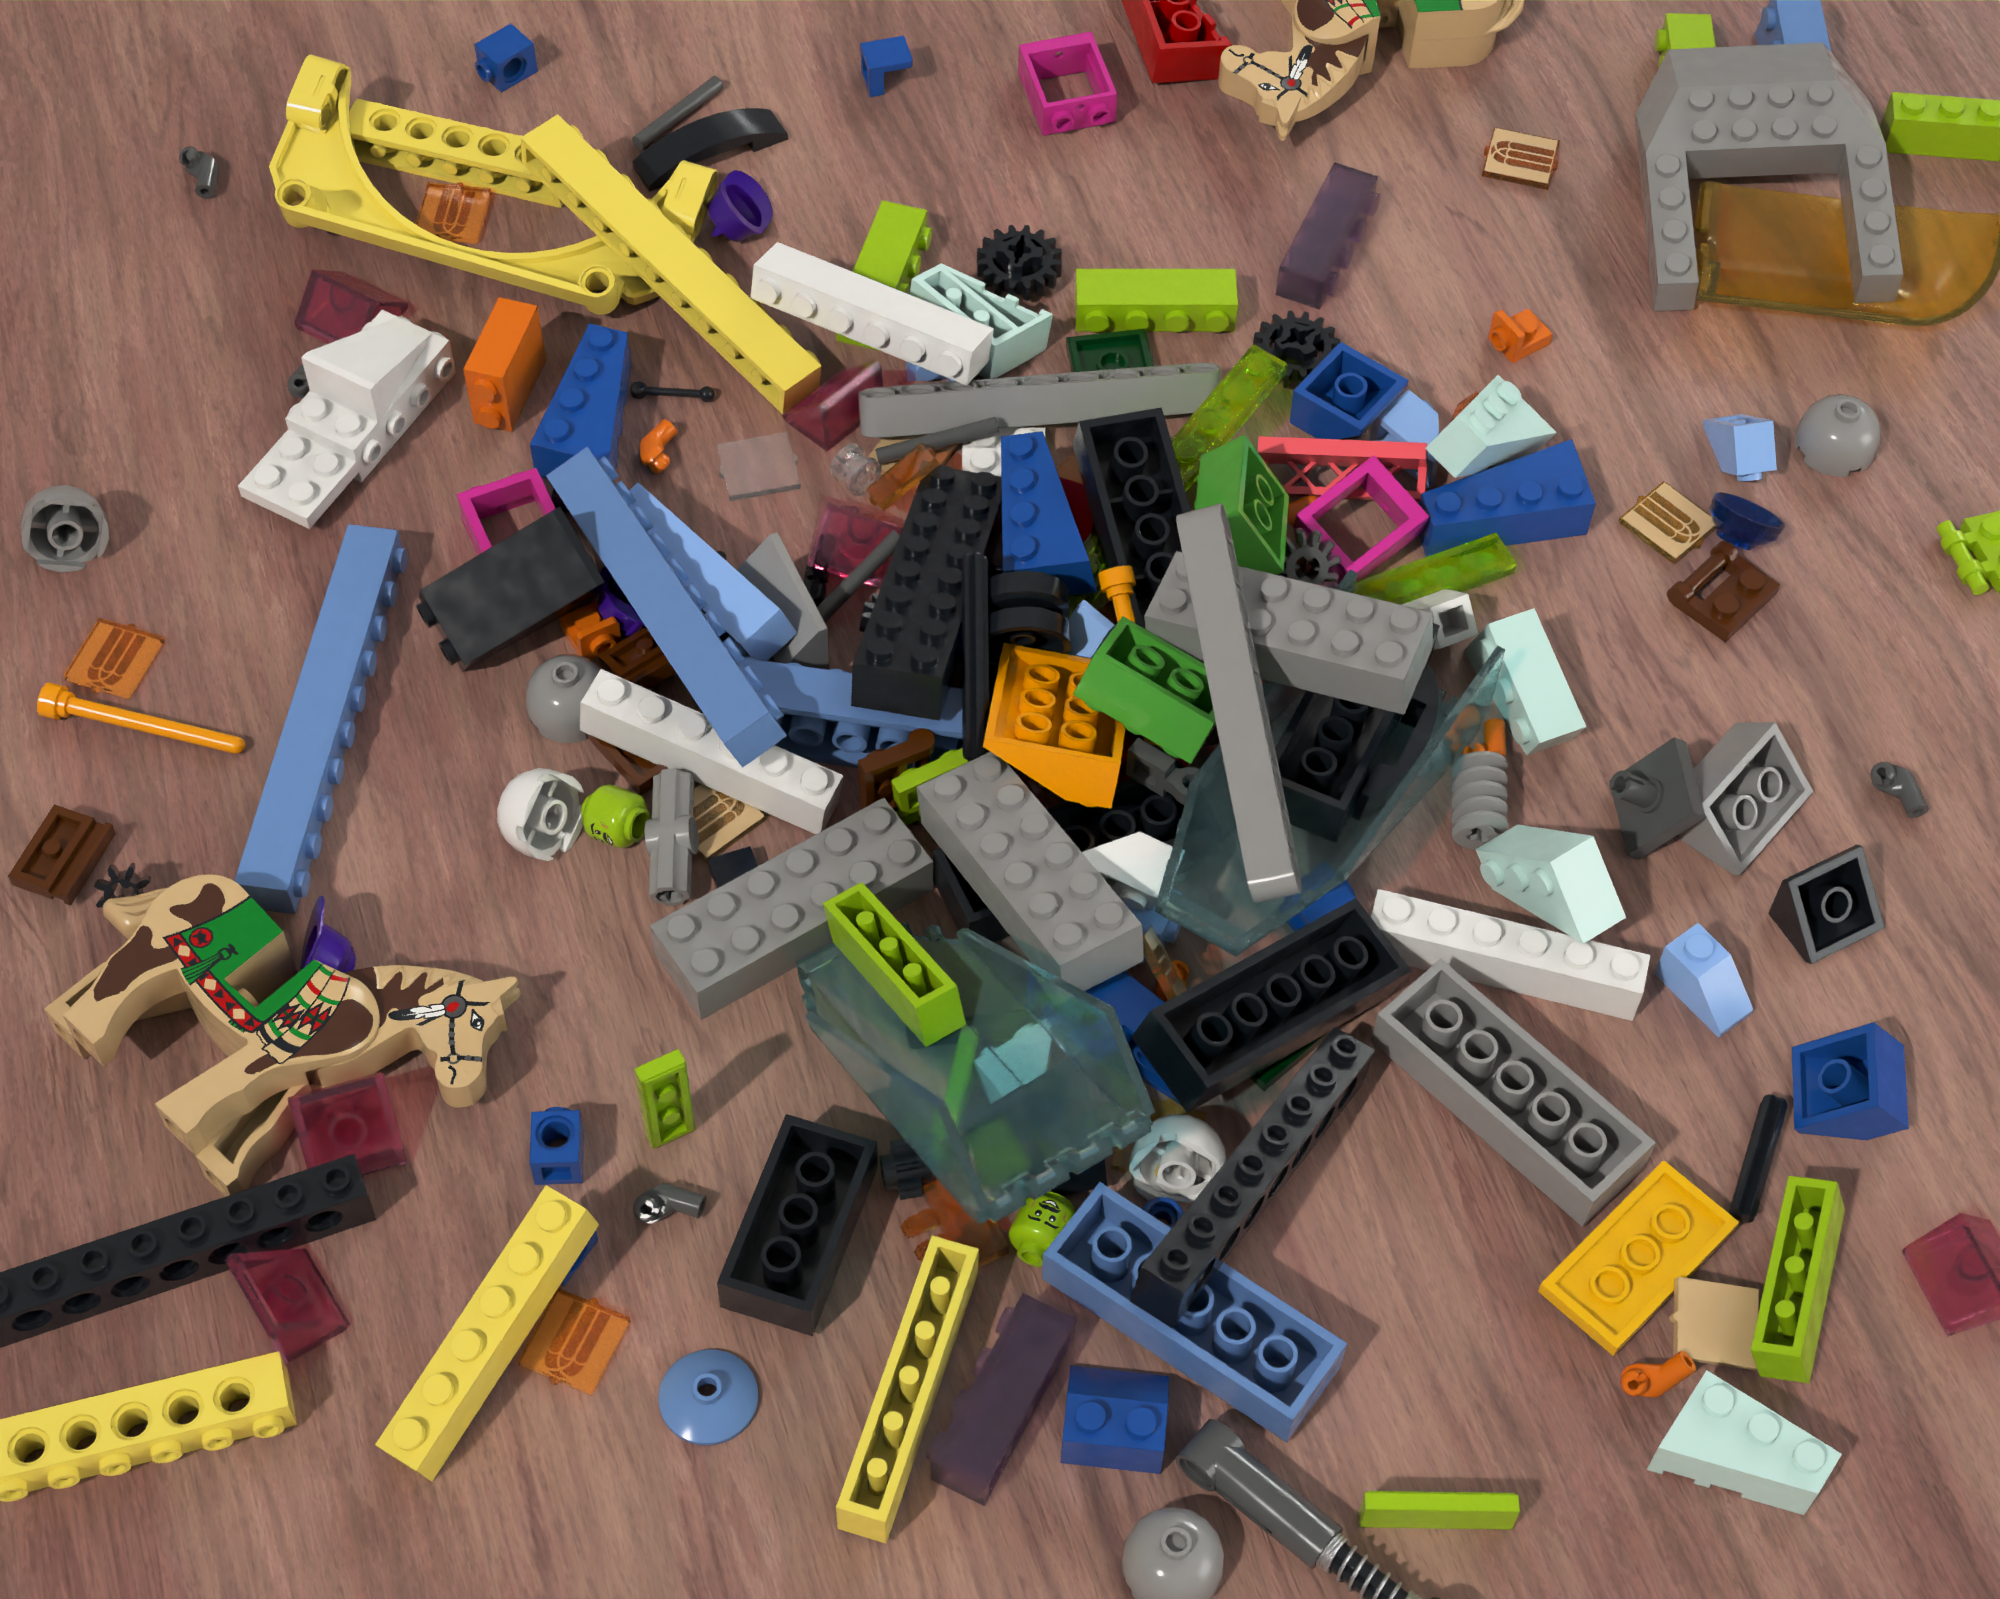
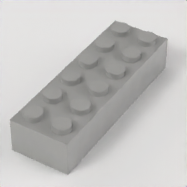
M1176 551L1144 615L1145 628L1204 663L1183 554ZM1238 566L1261 679L1405 714L1433 648V612Z
M989 752L917 786L921 824L1062 1002L1144 961L1143 932L1140 921L1006 761Z
M882 798L651 924L650 932L653 951L700 1020H703L833 947L835 944L831 937L822 903L863 882L886 909L893 913L933 890V860L886 799Z
M1441 958L1377 1014L1371 1042L1582 1227L1646 1167L1656 1142Z

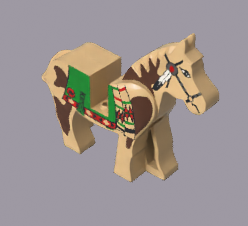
M1280 0L1292 16L1289 52L1266 51L1256 53L1247 46H1229L1222 52L1220 58L1218 84L1221 91L1225 94L1250 104L1259 116V122L1275 126L1279 139L1284 141L1295 122L1321 113L1346 94L1359 75L1372 72L1379 28L1396 27L1408 69L1469 66L1479 63L1489 56L1493 50L1497 32L1514 23L1523 10L1525 0Z
M206 874L192 876L170 887L156 889L139 895L108 899L103 904V915L128 940L109 957L107 962L101 963L44 1008L54 1031L84 1060L92 1055L103 1067L115 1058L123 1037L135 1021L189 1008L194 1010L196 1017L207 1034L228 1057L156 1102L155 1106L164 1126L196 1156L204 1177L226 1197L249 1189L260 1167L280 1150L304 1114L314 1105L360 1088L377 1071L410 1051L420 1050L423 1052L428 1063L435 1070L441 1096L448 1105L455 1108L474 1105L482 1098L487 1088L486 1061L489 1048L498 1039L501 1032L507 1031L504 1010L517 1000L521 993L520 989L516 988L518 985L517 977H505L484 982L460 972L421 966H377L342 973L313 960L297 973L283 930L237 882L224 876Z

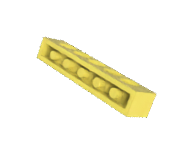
M356 98L349 110L351 137L359 162L562 208L564 204L522 164V135L497 131L487 127L462 123L452 119L427 115Z
M277 1351L0 1419V1501H16L27 1496L30 1491L46 1487L54 1489L68 1488L76 1485L80 1479L99 1474L104 1476L120 1475L128 1472L131 1466L151 1461L155 1463L172 1462L179 1459L183 1453L203 1448L209 1451L221 1450L232 1445L235 1440L251 1436L258 1438L273 1437L282 1433L284 1428L296 1426L297 1422L289 1373L280 1352ZM249 1399L248 1404L243 1409L236 1412L228 1411L230 1405L236 1400ZM198 1411V1415L190 1423L177 1424L180 1417L185 1413ZM147 1424L146 1429L140 1435L126 1437L129 1430L135 1425ZM88 1436H96L95 1441L88 1448L75 1450L77 1444L82 1439ZM36 1449H44L40 1458L33 1462L24 1463L29 1453Z

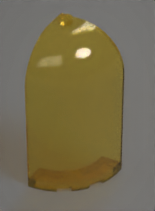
M1704 181L1700 185L1695 232H1702L1700 249H1696L1698 276H1700L1696 299L1907 326H1929L1943 323L1973 307L1993 284L2000 269V213H1972L1894 205L1903 267V277L1895 302L1854 303L1841 198L1740 187Z

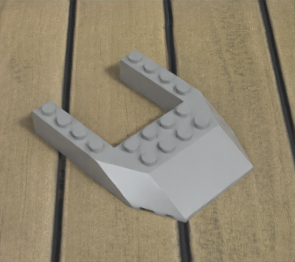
M1820 42L1668 50L1635 114L1653 311L1694 309L1699 278L1688 179L1838 173L1854 303L1895 302L1903 277V267L1886 142L1871 103L1825 44Z

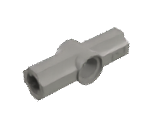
M677 768L663 769L661 773L653 776L652 819H647L645 823V843L650 857L649 896L653 902L662 903L666 906L683 905L685 900L691 898L692 855H696L699 848L698 828L693 816L694 779L690 772H683Z

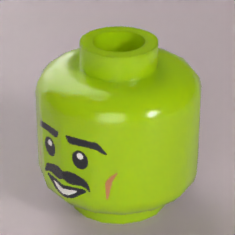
M610 784L597 788L592 794L587 796L581 808L584 830L588 836L616 848L625 849L640 841L645 836L646 820L651 818L646 802L641 795Z
M1042 1192L1040 1195H1033L1024 1200L1009 1230L1010 1242L1017 1250V1255L1023 1262L1034 1267L1042 1266L1044 1252L1075 1214L1074 1206L1068 1199L1057 1193Z

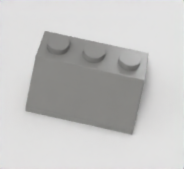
M777 532L771 534L737 569L740 574L781 609L797 631V634L768 661L784 664L798 663L805 667L830 670L828 628Z
M1776 722L1735 723L1693 769L1706 817L1678 836L1682 841L1732 875H1741L1813 793L1808 780Z

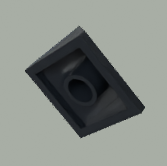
M1858 844L1782 880L1768 913L1805 962L1813 964L1885 928L1863 847Z

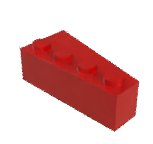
M1122 0L1152 83L1218 79L1222 52L1227 47L1232 46L1226 36L1220 37L1215 30L1216 22L1209 13L1203 14L1196 4L1197 0Z

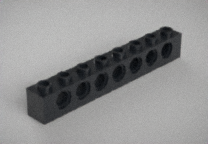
M1337 1027L1332 1029L1142 1264L1130 1299L1131 1303L1169 1327H1174L1361 1088L1374 1056V1049Z
M355 1154L0 1272V1348L375 1221L376 1217Z

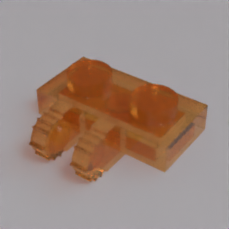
M966 1167L922 1187V1194L930 1209H924L916 1215L908 1217L900 1226L902 1232L908 1238H914L921 1233H926L940 1226L944 1234L939 1233L935 1236L979 1249L978 1268L1009 1254V1244ZM930 1239L921 1242L913 1251L918 1261H923Z

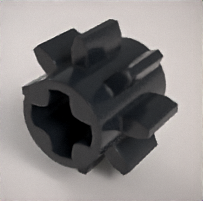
M131 863L128 869L124 871H118L117 867L111 864L108 868L110 881L97 879L94 885L98 890L104 891V896L96 904L97 908L103 907V904L108 899L125 897L124 895L117 897L114 895L118 883L123 888L132 887L134 890L131 896L146 893L143 892V888L150 883L151 876L140 878L134 873L135 863Z
M912 1137L889 1141L890 1153L879 1155L885 1191L897 1189L900 1200L922 1197V1184L933 1182L928 1148H916Z

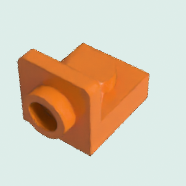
M1529 308L1511 317L1500 309L1493 313L1488 338L1497 351L1502 352L1513 364L1550 345L1553 333Z
M597 601L559 617L561 629L577 654L591 661L598 658V655L622 641L618 621L614 616L604 620L599 613Z

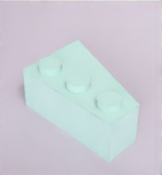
M942 263L912 278L909 295L994 328L989 361L978 373L984 379L998 378L1046 351L1053 317L1052 313L1041 309L1039 314L1018 305L1019 298L1007 294L1004 299L985 290L986 283Z
M1497 375L1425 449L1454 478L1473 475L1485 471L1488 467H1496L1535 453L1557 432L1521 398V393L1515 385L1504 381Z
M1517 824L1475 849L1481 862V875L1494 891L1583 944L1626 918L1594 836Z

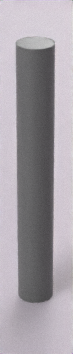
M717 76L711 77L633 136L632 141L639 150L644 149L723 89L722 81Z
M996 417L880 447L875 450L879 465L993 435L999 433Z
M892 530L817 606L824 623L893 555L900 537L895 530Z

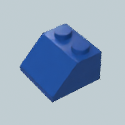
M1340 342L1293 390L1290 423L1316 439H1343L1360 436L1408 386V380Z
M1875 1022L1792 1047L1795 1131L1800 1134L1870 1140L1909 1129L1904 1045Z
M1070 1365L1060 1463L1161 1474L1168 1413L1169 1376Z

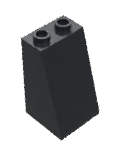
M558 507L421 589L419 592L421 603L416 605V608L427 627L431 628L435 625L442 636L443 641L438 644L451 666L458 663L462 672L554 622L559 617L597 598L605 582L561 507Z

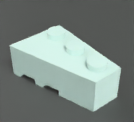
M1535 608L1487 624L1463 651L1511 729L1513 738L1522 747L1526 756L1573 740L1586 728V724Z
M1706 1370L1659 1445L1647 1470L1659 1474L1667 1471L1694 1479V1484L1709 1488L1712 1484L1740 1492L1742 1498L1805 1515L1842 1454Z

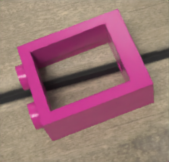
M1092 32L1019 45L1018 74L1042 136L1116 122L1117 92ZM1086 72L1094 92L1093 95L1047 103L1039 80Z
M1373 455L1296 515L1293 528H1302L1306 534V540L1310 533L1316 529L1322 533L1321 542L1328 539L1334 542L1335 547L1329 554L1338 555L1341 558V563L1337 566L1329 567V569L1339 575L1338 581L1332 582L1335 584L1340 582L1348 591L1422 534L1426 528L1429 515ZM1362 486L1398 528L1356 561L1352 562L1316 520L1358 487Z
M537 468L522 473H515L507 478L482 486H475L457 494L461 518L477 555L492 547L480 519L534 501L537 502L543 516L556 509Z

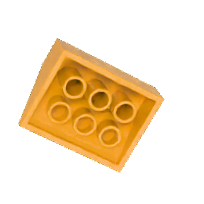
M1003 643L983 747L1066 801L1080 803L1086 807L1111 809L1121 765L1125 727L1107 714L1092 710L1083 700L1073 695L1092 659Z

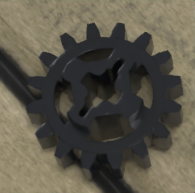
M1009 225L1008 233L1004 234L996 229L994 230V240L987 237L983 238L982 248L977 249V277H983V282L986 283L985 288L994 285V294L998 296L1003 292H1007L1015 297L1017 294H1022L1025 301H1030V293L1035 292L1042 297L1045 295V286L1049 288L1056 287V278L1061 277L1062 251L1056 248V240L1054 238L1044 240V230L1042 229L1033 234L1030 233L1029 225H1025L1022 231H1016L1013 225Z
M1288 311L1287 318L1285 319L1274 314L1272 315L1271 324L1263 321L1260 324V331L1254 334L1252 361L1258 362L1257 371L1259 373L1269 371V382L1272 383L1279 378L1283 380V388H1288L1291 382H1297V385H1299L1340 343V339L1334 338L1335 328H1323L1324 319L1322 317L1314 322L1309 320V312H1304L1301 318H1296L1293 311ZM1322 352L1321 356L1317 359L1318 353Z

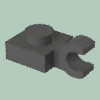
M1137 738L1128 749L1126 775L1162 797L1166 792H1169L1183 805L1190 806L1194 792L1184 785L1193 784L1203 790L1207 779L1206 774L1198 768H1175L1176 760L1170 757L1163 748L1157 745H1150L1140 738Z

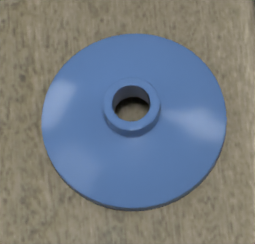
M707 1349L690 1353L670 1367L661 1382L658 1400L661 1416L667 1427L676 1436L692 1444L710 1446L727 1442L741 1434L748 1427L756 1413L759 1394L756 1379L747 1364L731 1353ZM706 1384H712L717 1388L715 1393L710 1396H703L698 1391L701 1386Z

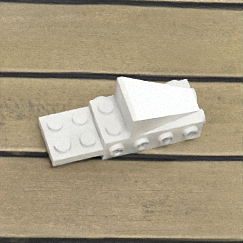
M381 310L371 322L365 324L361 332L306 352L301 359L310 391L299 403L293 405L285 418L288 430L238 485L241 497L310 529L353 479L362 483L456 373L450 340L446 339L442 334L417 326L403 316H395Z

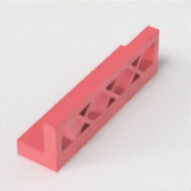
M1259 436L1258 453L1269 467V464H1287L1296 474L1285 485H1282L1289 497H1305L1309 495L1320 497L1373 455L1385 468H1391L1389 472L1393 476L1401 469L1418 470L1417 491L1406 490L1416 502H1420L1422 493L1426 492L1428 451L1425 448L1427 443ZM1296 465H1307V466H1306L1305 468H1303L1302 470H1300ZM1317 466H1329L1338 477L1326 487H1315L1306 475ZM1337 466H1343L1348 468L1344 472H1342ZM1301 480H1302V481L1305 483V485H1306V486H1295V485H1296L1298 482H1300ZM1357 488L1344 498L1374 500L1365 489Z

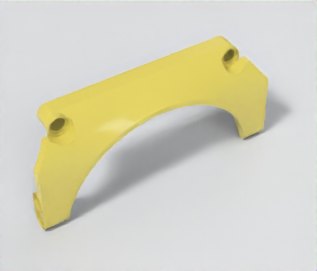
M312 54L306 57L287 101V125L269 165L276 189L275 198L284 219L289 225L295 228L315 227L584 305L590 312L596 315L609 314L615 310L621 297L632 305L659 297L598 236L557 249L505 253L462 246L442 239L418 227L402 216L382 197L372 185L359 163L351 137L349 120L350 67L343 63ZM682 160L670 179L652 198L658 205L661 213L672 224H678L693 244L707 215V205L714 196L718 181L717 169ZM595 290H605L601 293H592Z

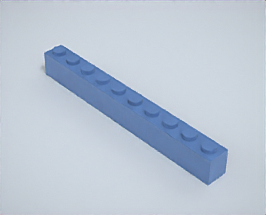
M587 446L546 475L723 744L742 768L785 738L787 735L777 721L784 716L768 693L762 698L760 697L758 691L764 688L763 684L749 665L741 669L739 663L745 660V658L729 637L725 641L721 640L719 636L724 634L726 630L711 610L705 614L702 612L701 609L708 604L693 583L687 587L684 586L683 582L689 579L688 575L675 557L667 561L665 556L670 554L671 550L657 531L651 535L648 533V530L654 526L641 507L638 505L632 510L630 506L636 502V499L622 480L617 484L613 482L619 475L608 459L603 456L597 460Z
M351 524L347 526L234 880L263 910L295 914L300 897L305 898L308 894L310 887L309 867L312 859L316 860L320 855L322 845L320 831L323 821L328 822L332 815L333 798L331 795L335 784L339 785L343 779V755L345 749L351 748L355 738L354 719L356 713L362 712L366 701L365 683L367 677H372L375 673L377 664L375 650L378 641L383 642L386 637V614L388 608L394 607L398 594L396 581L399 573L403 574L407 567L408 552L406 548H402L398 530Z

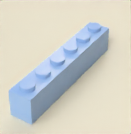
M637 483L629 490L636 499V502L630 506L632 510L639 505L654 526L648 530V533L651 535L657 531L671 550V553L665 556L667 561L675 557L688 575L689 579L683 582L684 586L687 587L693 583L708 604L701 609L702 612L705 614L711 610L726 630L722 635L726 639L730 637L744 657L750 656L762 661H768L797 634V631L779 607L641 484Z

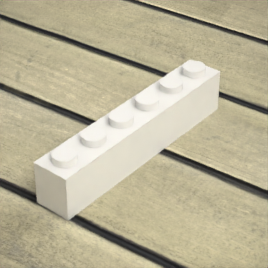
M779 242L772 246L753 266L751 299L967 386L989 361L994 328Z
M600 669L580 702V731L657 765L661 764L668 767V769L677 768L683 772H690L694 781L811 833L818 834L825 829L839 803L843 781L842 774L776 745L742 768L723 744L703 713Z
M1381 889L1377 890L1371 918L1408 966L1428 970L1441 958L1468 981L1633 1021L1644 992L1650 960L1649 954L1591 940L1583 944L1566 934Z

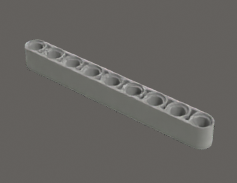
M1188 363L972 380L967 386L952 381L867 388L858 393L861 435L872 438L932 434L996 417L998 428L1074 423L1161 407L1164 415L1211 412L1221 408L1220 366L1214 363Z
M1221 503L1178 514L1176 522L1249 890L1255 903L1302 893V880L1228 517Z

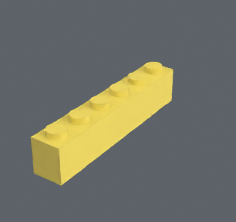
M546 1185L376 1442L375 1445L433 1482L599 1226L598 1222L586 1208Z
M931 1236L836 1506L837 1527L840 1530L887 1543L978 1276V1248Z

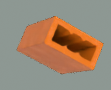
M498 297L463 369L473 422L475 424H480L489 429L497 428L510 432L513 431L546 362L537 305Z

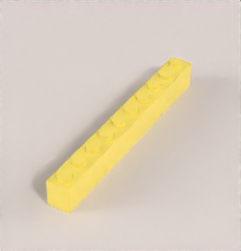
M557 114L521 137L522 164L781 414L784 415L819 390L821 364L816 355L810 350L803 349L793 339L787 327L782 324L778 325L766 313L765 308L759 301L751 299L740 288L732 275L725 274L714 264L706 250L696 247L687 238L686 233L678 224H672L661 213L658 205L652 199H646L635 188L627 175L620 174L610 165L602 151L599 149L595 150L589 145L577 127L567 124Z

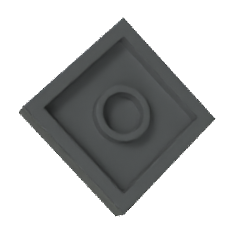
M1675 737L1626 770L1618 771L1609 780L1626 853L1633 858L1640 860L1706 817L1687 743Z

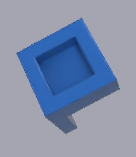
M905 36L860 43L861 73L870 97L884 95L885 72L911 68L913 66V59Z

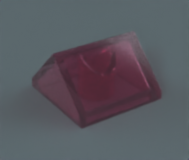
M312 270L294 324L296 329L329 344L361 332L365 324L371 322L381 310L395 316H401L408 309V304L345 272Z
M876 360L838 371L785 412L782 417L789 425L827 452L860 426L858 393L868 388L883 387L881 365Z
M823 494L820 499L807 565L847 577L892 530H895L900 535L904 522L902 519ZM892 556L865 584L881 588Z
M383 1072L288 1097L289 1107L307 1169L351 1154H355L362 1176L407 1163L394 1105Z
M1959 1213L1904 1247L1902 1253L1947 1337L2000 1320V1237L1990 1220Z
M306 1248L230 1254L225 1260L239 1292L273 1351L280 1352L285 1365L346 1331L350 1326V1322Z

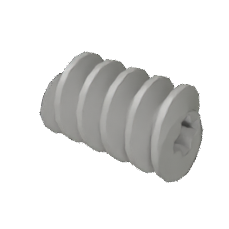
M1477 751L1463 754L1452 765L1451 806L1453 810L1451 821L1453 825L1451 836L1453 841L1461 847L1475 850L1508 829L1509 822L1505 817L1508 813V805L1505 802L1508 797V791L1505 787L1508 782V776L1505 773L1508 762L1499 753Z

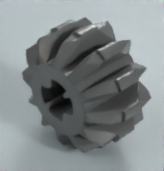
M1302 528L1295 529L1294 542H1291L1286 536L1284 572L1278 574L1279 576L1327 587L1323 583L1325 579L1338 581L1339 575L1329 569V567L1337 566L1341 563V558L1338 555L1329 554L1335 547L1331 539L1321 542L1322 533L1314 529L1306 540V534ZM1301 557L1308 560V563L1312 566L1306 573L1298 569L1300 567L1296 563Z

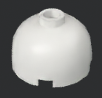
M537 768L518 774L508 783L498 804L497 823L501 834L515 850L536 859L553 860L554 858L551 856L559 848L561 852L565 853L573 846L583 826V818L581 816L582 805L579 804L578 792L584 793L582 785L573 776L550 769Z
M1178 1114L1160 1117L1141 1131L1134 1144L1129 1165L1130 1172L1134 1177L1133 1185L1136 1191L1148 1201L1158 1197H1167L1175 1202L1191 1203L1226 1162L1225 1147L1215 1130L1203 1120L1190 1115Z

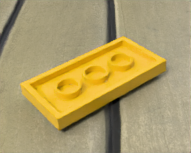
M1663 1160L1540 1284L1538 1292L1614 1357L1674 1295V1279L1677 1277L1690 1278L1736 1230L1739 1221Z

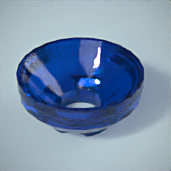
M1715 493L1709 507L1712 521L1717 529V536L1741 549L1751 550L1755 546L1772 543L1778 539L1785 527L1784 522L1772 512L1749 500L1732 494Z

